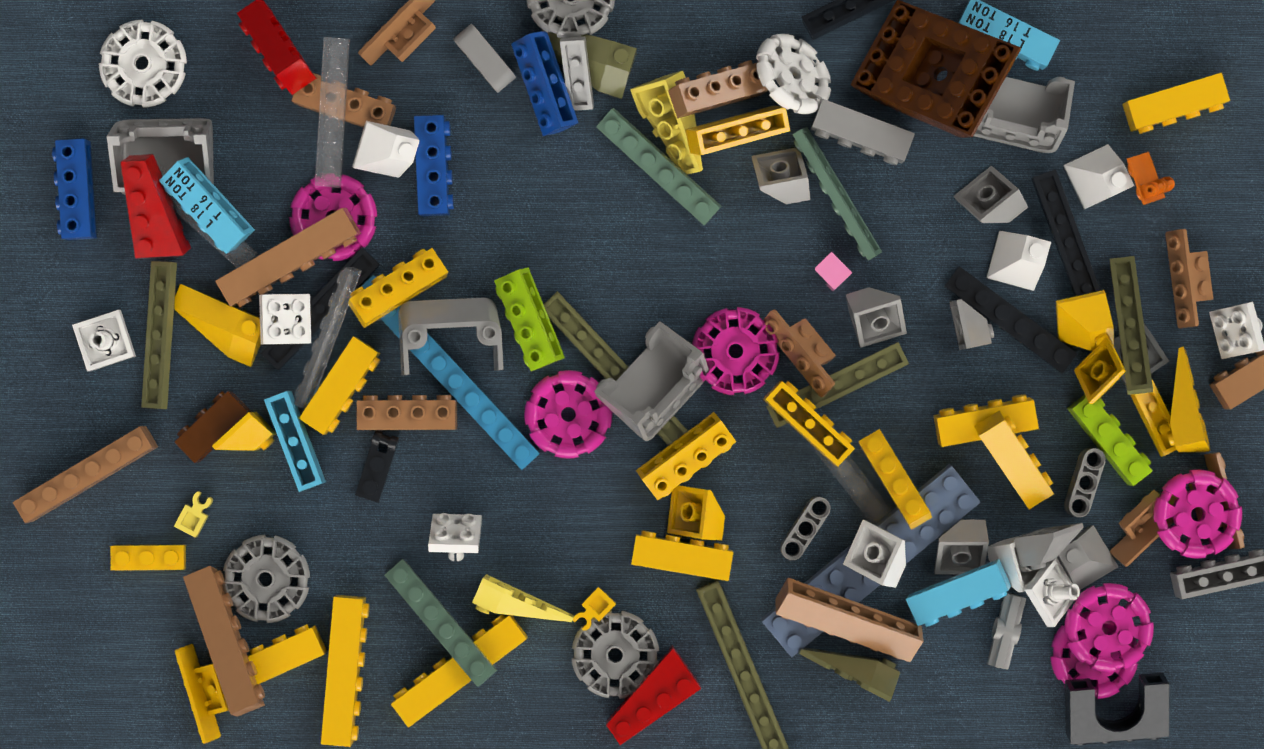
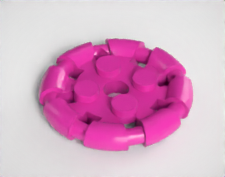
M333 173L314 177L307 186L301 187L291 203L290 208L293 209L292 217H289L292 234L294 236L324 219L331 211L347 208L361 234L356 236L358 241L350 246L344 247L342 244L335 248L336 253L330 256L329 259H333V261L349 259L359 249L365 248L375 233L376 226H374L375 217H377V209L371 194H367L363 189L364 185L350 176L344 174L342 176H334ZM333 185L341 186V194L332 193ZM318 190L322 196H318L314 201L310 195ZM354 195H357L360 199V202L356 205L350 200ZM302 210H310L309 219L301 218ZM359 216H365L364 225H358Z
M737 307L736 310L721 309L708 316L701 328L698 327L692 345L703 352V354L704 349L711 348L712 358H706L709 372L706 376L701 372L699 377L703 382L706 380L711 384L712 389L727 395H734V393L740 392L748 394L765 385L764 381L769 375L774 374L780 352H777V343L779 342L775 334L771 335L766 331L765 321L759 317L760 314L742 307ZM738 319V327L729 328L728 320ZM752 324L759 329L756 335L748 330ZM767 325L770 332H772V327L770 325ZM714 327L720 331L715 339L709 335ZM733 344L740 345L743 349L741 357L732 358L729 355V347ZM759 344H767L768 353L760 354ZM758 363L763 369L756 375L751 370ZM716 367L724 372L720 378L712 373ZM733 376H743L742 383H734Z
M564 370L558 371L557 375L544 377L533 387L531 398L525 404L524 419L525 425L528 424L531 439L544 452L550 451L554 453L555 457L570 459L578 458L580 454L585 452L589 454L603 443L606 438L604 435L607 429L611 428L613 414L596 397L594 391L599 384L597 380L593 377L587 378L583 376L582 372ZM562 383L564 391L555 393L553 386ZM577 384L586 387L583 394L574 391ZM541 397L548 399L545 409L538 406ZM597 399L600 408L592 410L589 401ZM566 407L573 408L576 413L574 420L570 422L563 420L561 416L562 410ZM544 418L547 428L540 430L537 421ZM592 420L599 423L596 432L588 429ZM554 435L563 438L560 445L551 442ZM582 436L584 443L575 446L573 438Z
M1190 470L1187 474L1182 475L1180 473L1174 476L1162 487L1163 492L1159 498H1156L1153 517L1159 529L1157 533L1169 549L1181 552L1180 555L1184 557L1200 559L1206 558L1208 554L1213 553L1216 555L1222 552L1234 541L1232 537L1236 530L1239 531L1242 522V506L1238 505L1237 498L1239 496L1236 490L1226 479L1216 477L1215 473L1211 471ZM1192 483L1194 490L1186 491V484ZM1209 485L1215 487L1212 493L1206 491ZM1172 495L1177 497L1173 506L1168 503ZM1227 501L1229 509L1224 510L1220 502ZM1196 507H1200L1203 511V516L1198 521H1194L1191 517V512ZM1173 517L1175 525L1168 527L1166 520ZM1221 522L1227 525L1224 533L1218 531ZM1182 534L1188 537L1185 543L1180 541ZM1208 538L1209 544L1203 546L1201 539Z
M1103 583V586L1096 588L1092 586L1081 592L1079 597L1074 600L1075 603L1071 610L1068 609L1065 618L1064 629L1069 639L1067 644L1073 655L1081 663L1086 662L1090 665L1091 669L1101 672H1115V669L1124 668L1125 670L1141 660L1147 645L1150 646L1154 632V624L1150 621L1149 617L1151 612L1143 598L1136 592L1133 594L1128 591V587L1115 583ZM1105 596L1106 602L1098 604V597ZM1122 598L1128 601L1125 608L1118 605ZM1084 607L1090 610L1086 618L1079 615ZM1139 616L1141 624L1134 625L1132 617ZM1110 620L1114 623L1115 629L1111 634H1105L1102 630V625ZM1083 629L1085 638L1079 639L1077 631ZM1133 637L1138 639L1134 648L1128 645L1132 642ZM1092 646L1099 650L1096 656L1090 654ZM1118 651L1120 658L1112 659L1111 652Z
M1090 611L1082 612L1079 615L1086 618ZM1110 620L1102 625V630L1105 634H1111L1115 629L1114 623ZM1063 625L1056 632L1051 645L1053 647V656H1050L1055 676L1058 680L1061 679L1064 684L1065 680L1090 678L1091 680H1096V687H1094L1096 699H1103L1120 692L1119 689L1124 684L1128 685L1134 677L1138 663L1125 670L1124 668L1115 669L1118 677L1111 682L1107 676H1111L1114 672H1101L1091 669L1089 664L1086 662L1081 663L1073 655L1067 644L1069 639ZM1083 629L1079 630L1082 634L1078 638H1085ZM1133 637L1132 642L1128 645L1134 648L1137 644L1136 639ZM1063 648H1069V657H1063ZM1118 651L1111 652L1112 659L1119 658ZM1072 668L1078 673L1073 678L1068 674Z

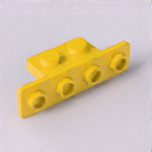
M193 644L175 650V655L197 723L198 732L202 743H209L221 737L215 714L229 711L213 663L200 667Z

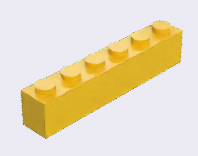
M336 595L333 597L321 736L322 745L351 747L354 740H358L359 726H355L356 716H360L361 701H357L358 691L361 692L363 687V677H359L360 667H364L365 652H361L362 643H366L367 628H363L364 618L369 616V604L366 603V597Z
M504 614L499 615L491 622L494 625L487 631L482 628L472 636L473 642L492 665L528 638L512 615H507L506 617ZM453 657L447 661L445 658H442L432 666L435 669L429 675H426L425 672L413 680L414 686L408 690L403 687L393 695L395 700L391 705L408 728L472 681Z

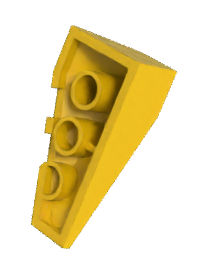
M180 284L175 295L174 310L228 358L252 367L261 346L260 318L234 306L230 307L227 303Z
M1184 347L1178 349L1170 418L1171 431L1167 432L1170 445H1175L1178 452L1211 451L1204 420L1198 410L1200 409V403L1196 390L1193 388L1194 380Z

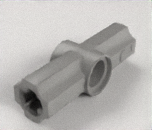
M1007 593L1003 597L999 617L995 619L991 637L993 641L987 660L988 665L1009 669L1014 645L1018 643L1021 634L1022 624L1020 622L1026 602L1025 597Z

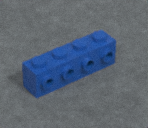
M545 31L530 33L513 42L511 45L542 135L560 133L578 124L548 33Z
M444 115L414 116L415 135L420 140L416 151L418 215H450V209H454L453 194L449 195V185H453L452 170H448L447 160H452L451 146H447L446 136L451 135L450 121H446Z
M86 139L56 140L55 147L52 149V156L54 162L57 163V171L54 172V183L58 186L59 194L55 198L56 209L60 210V220L57 221L58 234L61 235V239L65 240L97 238L91 141Z

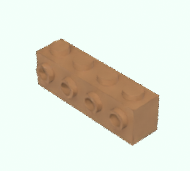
M752 60L738 64L736 69L727 66L717 70V74L711 75L710 72H705L697 75L695 80L690 81L689 77L676 81V86L668 90L677 119L761 96L769 91L760 82L756 68L757 63L753 64Z
M315 73L313 74L317 79L297 91L292 98V102L295 105L363 128L366 121L391 126L396 107L391 104L392 100L382 96H378L377 99L369 97V92L359 88H355L354 91L345 89L346 84L332 80L331 84L322 81V76Z
M388 395V400H378V396H363V401H357V430L457 429V400H451V395H437V400H427V395H412V400H402V395Z

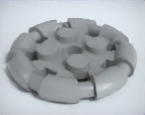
M527 0V6L532 10L531 17L535 23L545 32L557 34L558 38L581 37L587 33L590 35L594 34L606 24L609 19L607 16L609 12L613 11L615 0ZM547 2L548 7L541 9L540 5ZM594 4L601 7L599 11L594 10ZM556 17L562 22L561 25L554 23ZM584 18L586 24L578 26L576 21Z
M258 535L244 540L237 550H232L224 564L225 584L222 586L224 593H229L233 605L237 608V613L254 622L264 620L267 623H274L288 618L295 608L299 609L309 591L307 583L308 578H310V571L304 555H300L297 552L296 546L293 543L278 536L270 538L266 537V535ZM272 547V554H264V548ZM249 552L253 558L246 562L243 556ZM287 555L293 561L289 566L282 560ZM235 572L242 573L241 581L234 580ZM267 572L272 576V583L269 586H264L260 583L259 577L261 573ZM291 577H298L297 586H290L292 582ZM243 592L249 598V600L245 603L239 597V595ZM285 595L289 602L283 606L278 600ZM259 603H268L267 611L260 610Z
M609 611L600 621L593 617L588 630L583 631V626L578 630L572 644V649H574V658H571L572 665L580 681L583 680L588 686L587 689L592 693L604 698H609V696H619V699L629 697L635 691V688L646 678L647 674L658 664L657 651H659L657 638L652 629H648L643 624L644 621L641 618L625 611H621V613ZM611 623H621V630H611ZM598 629L601 635L595 640L590 634ZM635 630L641 635L637 641L630 635ZM613 648L620 649L623 654L621 660L617 662L611 661L608 657L609 651ZM584 650H591V659L583 658ZM640 651H647V660H639ZM593 669L600 674L597 679H594L589 674ZM636 670L640 676L633 680L630 678V675ZM610 679H620L619 687L610 686Z

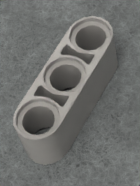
M472 23L453 38L457 46L497 93L516 78L514 73Z
M1086 448L1081 451L1064 502L1065 511L1071 516L1084 517L1091 509L1106 460L1104 453L1099 449ZM1094 452L1097 455V462L1090 466L1087 463V456ZM1083 476H1087L1090 480V485L1086 489H1082L1079 484ZM1076 499H1080L1083 504L1079 512H1074L1072 509V503Z
M820 496L812 497L782 540L780 551L786 559L797 560L802 556L829 515L830 504L825 498ZM816 501H822L825 505V510L821 514H815L812 510V506ZM804 521L810 522L812 526L811 532L806 535L799 532V525ZM790 542H795L798 545V551L794 555H788L785 552V547Z

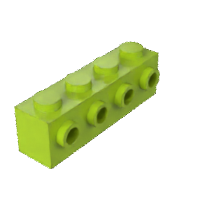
M529 267L519 269L494 280L496 293L502 299L506 318L513 326L515 340L522 348L524 362L530 368V371L564 359L565 356Z
M1084 394L1070 405L1067 410L1097 448L1104 453L1105 458L1124 482L1129 486H1135L1153 471L1149 467L1151 464L1150 460L1143 452L1139 454L1134 448L1136 443L1128 433L1123 434L1119 429L1121 424L1113 414L1108 415L1103 407L1106 405L1100 398L1094 404H1090Z

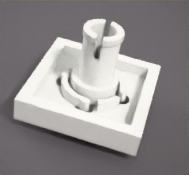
M310 294L259 295L261 345L311 343ZM285 303L288 304V310L283 309L287 307L284 305Z
M1253 302L1209 312L1221 359L1264 350V341L1261 334L1263 325L1261 320L1257 318Z
M121 310L72 325L87 372L136 357ZM116 333L119 334V339H118V340H114V338H118V336L116 335ZM108 349H110L112 352L110 356L106 355L110 353L109 351H106Z
M433 514L428 543L429 552H449L448 558L451 561L455 560V553L457 554V561L464 558V553H478L482 515Z
M1057 558L1046 562V567L1040 568L1024 589L1047 627H1055L1074 600L1080 595L1078 585L1071 582Z

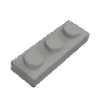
M586 37L561 38L560 48L565 85L574 110L593 109L594 99Z

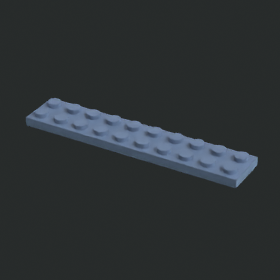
M950 464L917 490L931 512V519L911 530L896 507L875 524L883 530L905 540L906 563L981 503ZM851 545L805 582V584L857 603L881 585L843 565ZM776 606L760 619L791 658L798 653L800 648H804L824 632L776 615Z

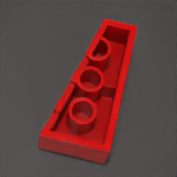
M255 0L237 12L241 19L239 23L240 28L246 36L251 35L253 40L250 43L258 54H263V63L270 72H274L276 75L274 79L282 90L287 88L293 95L317 79L264 0Z
M154 154L129 155L120 163L135 258L183 256L191 249V246L184 236L183 226L180 219L178 220L171 196H168L164 186L159 181L162 178V174Z
M673 645L660 659L654 669L647 674L640 685L635 688V691L622 702L606 721V726L620 745L701 689V685Z

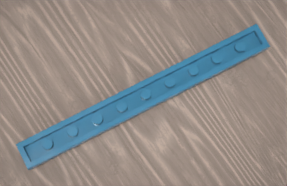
M373 275L361 287L366 289L371 286V281L376 277ZM400 307L381 318L398 338V311ZM428 332L425 345L419 349L410 350L521 470L540 454Z

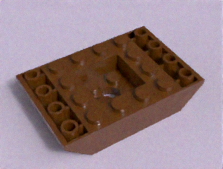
M897 0L850 85L882 105L960 138L973 137L1021 48ZM941 71H947L946 78L938 81V74Z

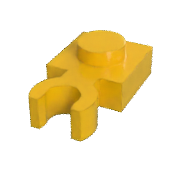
M598 586L582 603L586 610L577 613L573 621L576 622L580 617L585 618L587 623L583 626L582 630L586 631L590 628L593 617L600 621L616 605V602Z

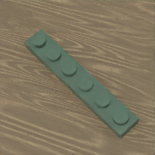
M614 108L596 126L703 225H706L722 207Z
M808 127L792 134L795 138L794 144L801 153L803 152L808 160L806 161L808 168L818 176L820 188L833 201L832 207L834 211L841 215L845 221L844 227L850 236H854L857 241L859 253L866 257L868 261L882 253V250Z
M404 559L384 575L477 687L481 686L497 671Z

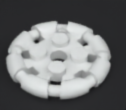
M134 20L119 26L120 29L114 34L111 33L107 37L100 51L102 59L101 63H99V71L105 87L110 88L112 96L117 100L130 106L136 104L142 105L144 108L162 104L167 101L166 98L170 94H175L184 81L186 75L184 73V64H187V57L183 44L173 36L174 32L170 28L156 21L148 23L143 20ZM143 32H149V40L141 39ZM127 36L130 41L122 46L120 41ZM166 41L169 47L163 50L159 45ZM112 56H119L118 65L111 64ZM140 57H147L148 66L143 70H139L136 66V61ZM168 62L175 63L174 71L168 70ZM120 76L125 80L121 85L116 81ZM162 80L166 86L158 90L154 85ZM136 87L143 89V95L135 94Z
M776 34L771 36L770 39H765L757 51L756 59L758 63L756 68L760 82L763 87L766 86L769 90V96L787 110L793 109L794 113L799 114L814 113L819 109L822 99L828 100L830 97L831 88L828 87V83H831L829 71L824 61L820 63L815 56L817 54L816 50L802 39L798 41L794 39L793 35ZM774 80L777 81L780 87L775 84Z

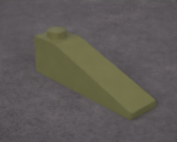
M549 32L548 36L557 62L563 65L560 48L561 38H558L557 34ZM588 34L582 35L581 37H586L592 87L600 93L622 99L637 54V48Z
M805 647L799 649L798 653L824 668L835 670L834 672L850 681L854 680L861 688L888 702L891 701L900 675V671L895 668L896 663L886 658L880 661L871 657Z

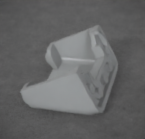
M1006 77L974 136L1042 153L1055 152L1068 130L1075 81L1064 77H1055L1049 80L1046 86Z
M210 119L122 120L116 122L107 135L114 192H121L125 195L120 162L129 155L154 154L162 177L177 161L189 157L214 185L213 127Z
M660 321L655 327H651L645 335L647 348L616 381L613 378L601 380L594 391L598 399L645 441L651 440L704 383L699 377L701 372L705 376L709 372L703 352Z

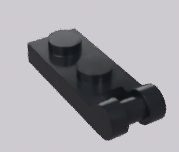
M375 431L355 493L356 496L380 502L399 437L393 435L388 437L383 435L381 431ZM380 444L388 446L387 453L378 451Z

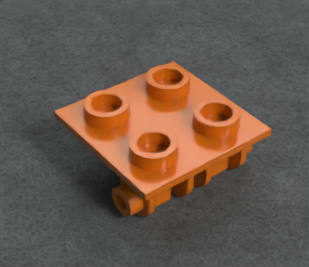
M1149 152L1127 158L1128 172L1135 181L1136 194L1143 205L1165 198L1164 193L1174 188L1175 182L1173 178L1169 176L1158 178Z

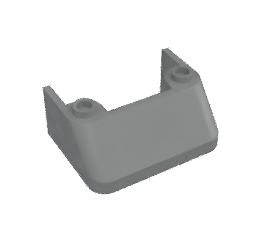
M467 298L408 301L399 308L401 376L409 375L408 350L423 347L427 341V329L476 326V335L479 342L486 346H493L494 371L504 370L502 332L497 307L491 299Z

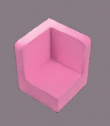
M833 252L829 253L815 267V271L827 282L826 285L832 291L852 274Z

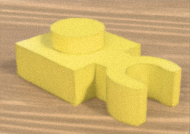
M200 491L194 494L192 507L188 504L184 506L174 527L195 538L198 537L208 518V515L203 513V511L210 507L213 502V498L209 497L205 504H201L199 497L202 492Z

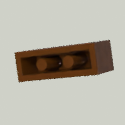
M232 391L220 392L212 400L215 404L211 408L201 410L195 416L197 421L191 427L186 425L177 433L179 438L175 441L176 445L194 463H200L214 449L212 445L248 412H251Z

